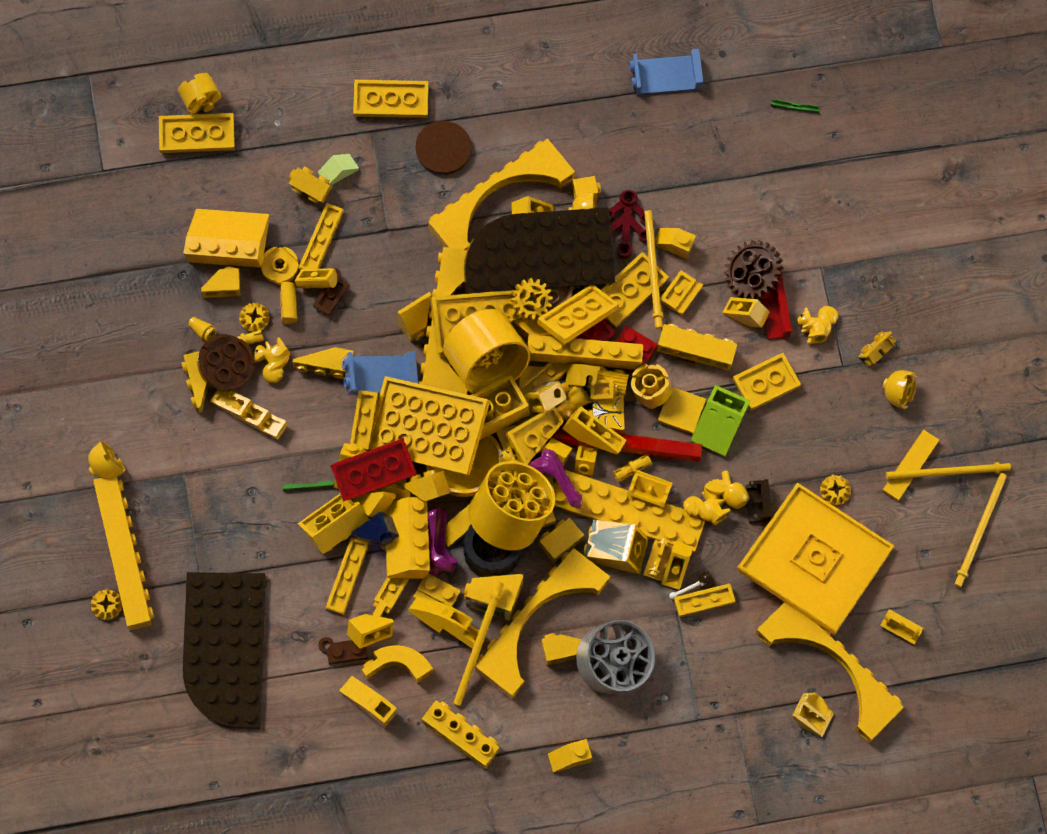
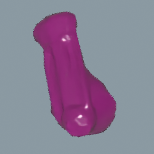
M544 449L541 456L529 463V466L535 468L540 473L555 477L567 497L568 503L572 507L580 509L583 501L582 495L575 490L574 485L570 482L556 452Z
M435 508L428 512L429 573L433 576H438L442 572L456 571L458 563L456 558L450 556L445 547V526L448 514L446 509Z

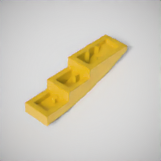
M217 390L210 400L212 404L277 440L288 426L285 420L270 414L268 410L253 404L250 399L233 391Z

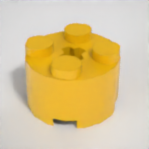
M209 73L194 75L195 79L188 83L185 80L178 88L180 97L191 115L203 110L204 112H209L214 108L213 105L222 98L218 87Z
M644 364L633 372L631 388L640 404L649 409H654L669 399L672 389L668 374L664 368L657 364L656 366Z

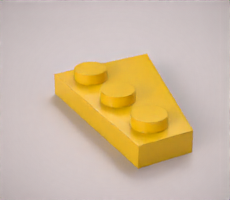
M553 407L546 412L539 413L505 433L521 463L528 465L564 421L556 407Z

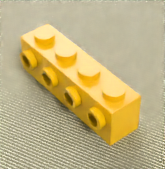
M664 324L657 351L730 371L737 344L730 339L721 340L711 334L703 335L693 329L684 330L674 324Z
M436 700L423 716L422 723L483 769H486L499 752V743L490 736L488 738L482 734L483 731L476 725H469L463 715L459 713L454 714L450 711L451 707L443 701L439 703Z

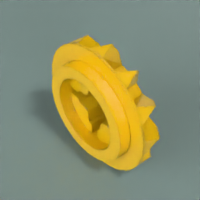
M258 302L249 303L239 313L240 323L248 331L263 330L269 323V311ZM256 311L259 318H256L254 323H252V318L249 315H253Z
M833 474L826 477L822 482L820 493L822 498L828 503L840 505L849 499L851 486L842 475L836 476ZM834 483L837 485V488L842 489L839 490L838 495L835 494V491L830 490L834 487Z
M105 589L98 591L92 598L91 610L97 618L111 620L118 616L122 610L121 598L115 590ZM106 597L109 603H112V605L108 606L107 612H105L104 606L100 605L105 602Z

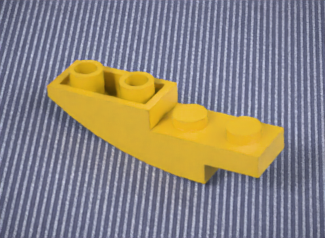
M415 598L407 610L439 633L442 629L446 630L473 649L479 630L470 624L473 620L471 617L446 604L426 598Z

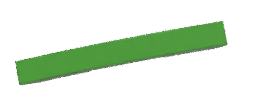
M771 100L770 106L819 113L818 106Z
M321 481L298 485V483L285 484L282 486V489L285 491L333 487L334 482Z

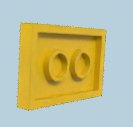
M784 353L770 358L732 378L742 397L750 400L748 406L750 411L801 387V383Z

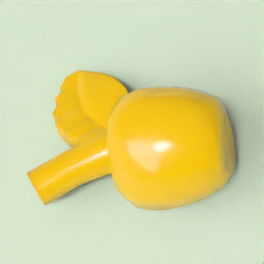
M728 471L721 473L722 480L713 479L705 484L706 490L715 495H722L725 502L734 509H741L749 501L746 488L741 483H731Z

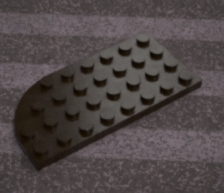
M609 207L510 214L488 223L476 234L466 252L464 260L465 294L517 290L515 288L517 284L521 285L522 280L528 283L530 278L533 279V283L538 279L540 280V285L546 283L545 288L615 283Z
M187 572L183 647L184 685L190 700L198 711L211 721L222 726L240 729H260L265 573Z

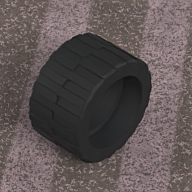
M470 525L469 529L466 530L463 544L465 562L470 570L482 577L502 576L513 572L521 559L522 549L511 550L509 556L499 562L484 561L475 553L474 544L479 535Z

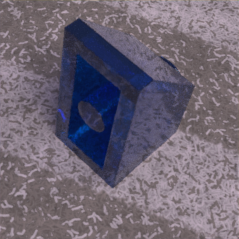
M379 512L351 532L352 536L382 546L390 544L399 536L392 517L383 512Z

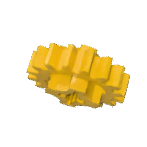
M530 278L528 283L522 280L521 285L517 284L515 286L518 291H512L511 294L515 297L510 301L515 302L516 305L512 308L519 310L517 315L522 313L524 314L523 319L530 316V319L534 320L536 316L539 318L542 316V313L546 314L548 312L546 308L552 307V304L548 303V301H551L553 297L548 296L551 290H545L546 283L540 285L539 279L533 283V279ZM521 292H522V294H523V299H522V300H520V294H521ZM529 297H537L535 301H527ZM543 298V305L541 307L540 301Z

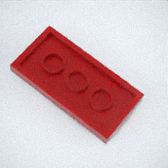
M404 438L330 465L343 501L417 475Z

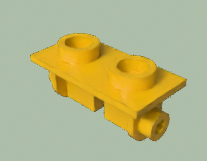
M882 331L878 333L871 344H867L861 349L862 353L858 358H865L864 362L869 367L875 365L883 357L879 350L886 354L895 345L896 340L892 336L889 337L892 332Z
M655 539L643 574L644 576L662 581L673 545L668 544V540L661 539L659 541Z
M890 609L880 625L915 645L923 630V627Z

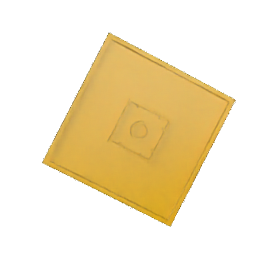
M797 482L736 570L835 635L895 546Z

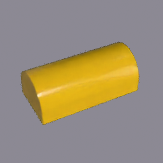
M333 268L301 269L295 279V284L298 288H334L337 284V273Z
M282 282L280 285L281 321L283 324H293L298 321L296 287L292 282Z

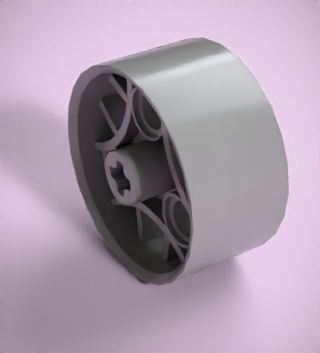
M615 620L596 626L585 634L577 650V667L584 682L592 689L604 694H619L636 689L646 682L654 669L655 650L650 637L640 626L625 620ZM607 627H613L616 640H608ZM628 640L633 644L632 650L627 647ZM596 646L601 649L600 655H597L595 652ZM635 660L641 663L640 671L633 670ZM597 666L604 674L600 679L594 672ZM618 672L622 675L621 682L616 678Z

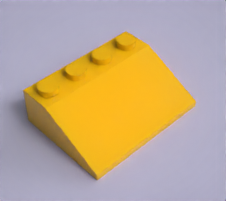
M196 209L186 236L183 254L187 261L192 263L261 268L270 214Z

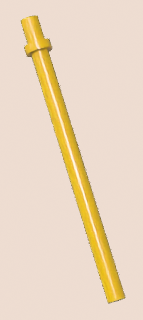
M647 210L644 214L654 310L652 318L655 321V329H662V318L664 315L661 312L652 211Z
M994 462V464L892 471L886 472V479L986 472L999 474L1000 471H1011V464Z
M1000 473L962 567L956 573L958 576L954 586L961 588L964 580L968 578V570L1007 478V475L1004 473Z
M497 581L494 591L490 593L489 605L453 702L456 705L461 706L498 600L502 598L503 582Z

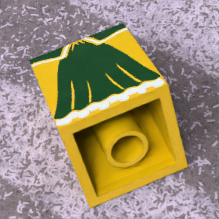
M593 520L588 532L589 539L584 547V556L594 564L640 575L649 538L634 524Z
M514 574L472 578L471 584L467 583L464 590L463 599L466 600V606L486 613L491 599V591H494L497 581L503 582L502 598L498 600L493 615L510 621L523 586L524 575Z

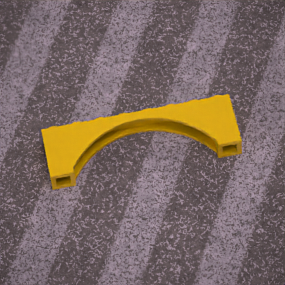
M549 139L543 142L539 141L532 150L523 152L519 159L507 163L502 171L493 173L489 180L477 184L470 193H464L456 203H450L444 208L443 212L434 214L428 221V229L443 247L468 250L470 245L468 242V230L472 217L479 205L491 193L506 185L525 181L549 183L556 185L560 189L574 179L575 171Z
M443 247V252H439L437 263L441 265L440 271L436 270L435 282H438L437 289H433L432 297L455 295L465 285L464 260L467 250ZM430 307L429 318L432 319L431 326H427L426 337H429V342L424 345L423 355L426 356V361L421 364L420 374H423V380L419 381L418 384L468 395V389L450 367L444 353L437 355L432 307Z
M574 548L571 552L567 551L562 556V563L558 567L555 565L548 574L550 577L547 581H541L536 588L538 590L534 596L530 595L524 602L526 606L522 611H516L512 617V623L509 626L506 624L499 633L501 636L497 641L493 639L487 647V653L485 655L481 654L476 661L475 671L511 700L524 686V680L520 677L518 669L517 644L520 633L530 616L542 605L560 596L574 593H594L598 596L610 581L608 574Z
M784 602L757 629L755 634L768 647L778 643L806 644L828 653L845 668L851 677L858 696L859 721L855 731L868 744L904 708L902 701L897 696H892L887 691L888 688L885 684L877 682L873 678V673L869 669L863 668L853 654L849 655L844 650L845 647L841 642L835 641L830 637L831 634L823 627L821 628L816 622Z

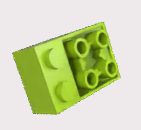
M715 385L690 442L702 444V447L725 457L748 409L750 400Z

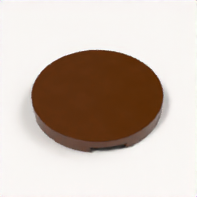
M450 121L433 122L419 133L415 146L416 156L420 164L428 171L445 175L452 174L462 169L468 162L471 154V141L467 132L458 124Z
M227 334L216 335L206 341L201 347L197 358L198 370L203 380L212 388L225 392L234 391L244 386L250 380L255 364L252 350L248 344L242 339Z

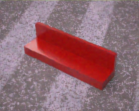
M778 277L781 283L774 284L776 290L771 288V295L764 293V299L760 298L761 304L770 311L764 323L768 340L788 338L792 332L783 277Z

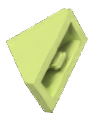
M350 154L333 155L318 171V174L330 180L329 185L332 186L358 171L359 167Z

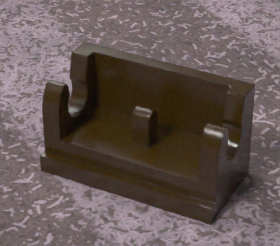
M768 479L749 481V484L745 485L749 495V501L747 502L749 523L770 522L772 510Z

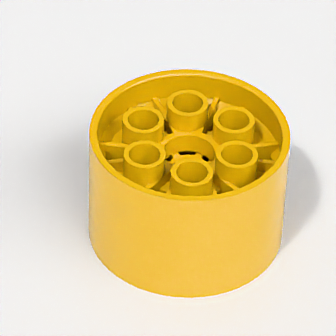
M496 309L481 310L461 320L449 332L443 345L445 357L472 394L510 375L516 381L523 374L530 361L529 348L506 315Z
M516 461L501 462L494 465L488 471L473 497L468 510L469 520L476 533L489 544L505 550L524 549L533 543L553 511L555 493L547 478L535 468Z

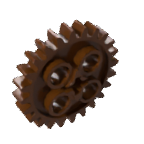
M751 240L750 245L744 242L743 248L738 245V252L731 251L734 255L733 258L727 257L730 264L724 265L728 268V270L724 271V274L728 276L724 279L729 283L727 287L740 298L757 299V296L764 299V293L771 295L770 289L776 290L774 284L781 283L778 277L783 276L779 272L784 269L780 264L783 262V259L779 257L780 253L775 251V247L770 246L767 242L763 244L761 240H758L757 244L754 240ZM753 255L752 260L748 261V258ZM769 262L768 266L763 269L765 263ZM744 272L743 277L739 278L740 274ZM760 279L759 283L754 285L756 280Z

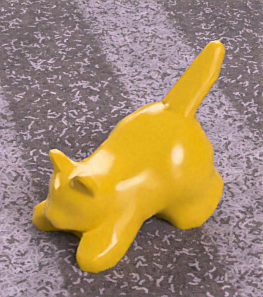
M575 385L570 387L565 393L566 400L555 407L563 421H567L574 410L580 406L583 407L588 403H592L595 399H591V396L584 390L583 386Z

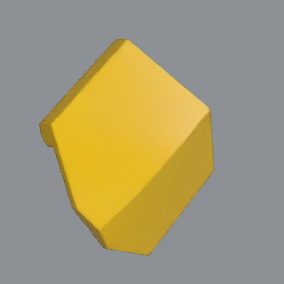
M815 692L803 693L792 717L800 727L819 737H823L834 713L829 709L824 699Z

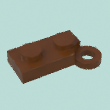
M333 268L337 273L336 286L334 288H324L313 304V308L328 317L350 287V284L341 280V272L337 268Z
M324 637L318 643L319 650L327 653L329 665L368 659L366 647L360 649L352 640L334 643L331 638ZM328 642L330 644L329 648H323V643Z

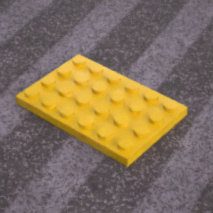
M385 376L377 402L369 450L404 438L412 462L470 476L490 400Z

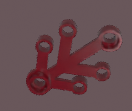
M632 190L623 191L620 194L619 202L609 209V213L612 215L610 221H612L614 214L624 208V214L610 224L611 236L615 230L622 226L621 243L618 244L616 252L623 259L628 258L632 252V247L629 244L630 226L639 235L638 239L640 242H647V238L641 237L642 234H646V230L631 215V209H633L640 216V223L645 225V221L642 219L645 217V211L637 203L638 196ZM626 198H631L632 201H631V202H627L625 199H626ZM624 249L627 253L622 254L620 251Z

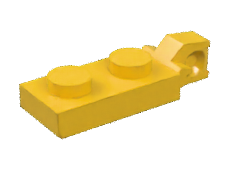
M386 578L374 599L373 607L376 609L372 615L382 617L384 612L389 614L410 578Z

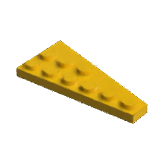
M513 290L431 297L437 355L443 353L445 339L454 326L475 312L496 309L503 312L510 322L522 318L524 314L517 315L519 310L512 308L516 305L515 302L510 301L515 297L511 294ZM522 292L520 294V300L523 299ZM529 297L527 301H535L537 297ZM543 298L540 301L541 307L543 305Z

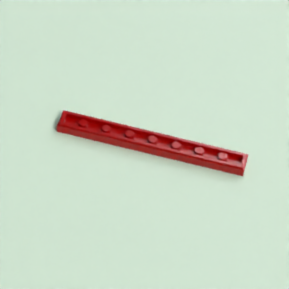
M560 426L551 436V438L563 444L597 448L578 441L563 430L564 426ZM618 433L626 439L621 449L622 452L696 462L701 460L702 444Z

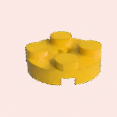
M272 247L263 255L262 273L268 281L277 285H281L282 282H289L297 275L298 259L296 254L287 247ZM276 262H284L283 268L277 269Z

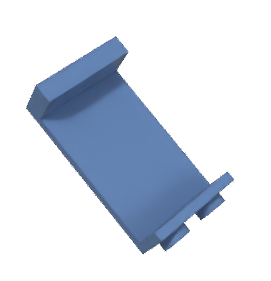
M692 49L690 56L638 60L637 54H633L632 61H629L630 72L634 73V78H631L632 89H636V95L702 90L703 75L699 49Z
M408 351L404 356L354 357L352 352H348L344 359H342V369L345 370L346 376L344 377V388L347 389V395H356L359 390L380 394L385 376L418 383L415 351Z

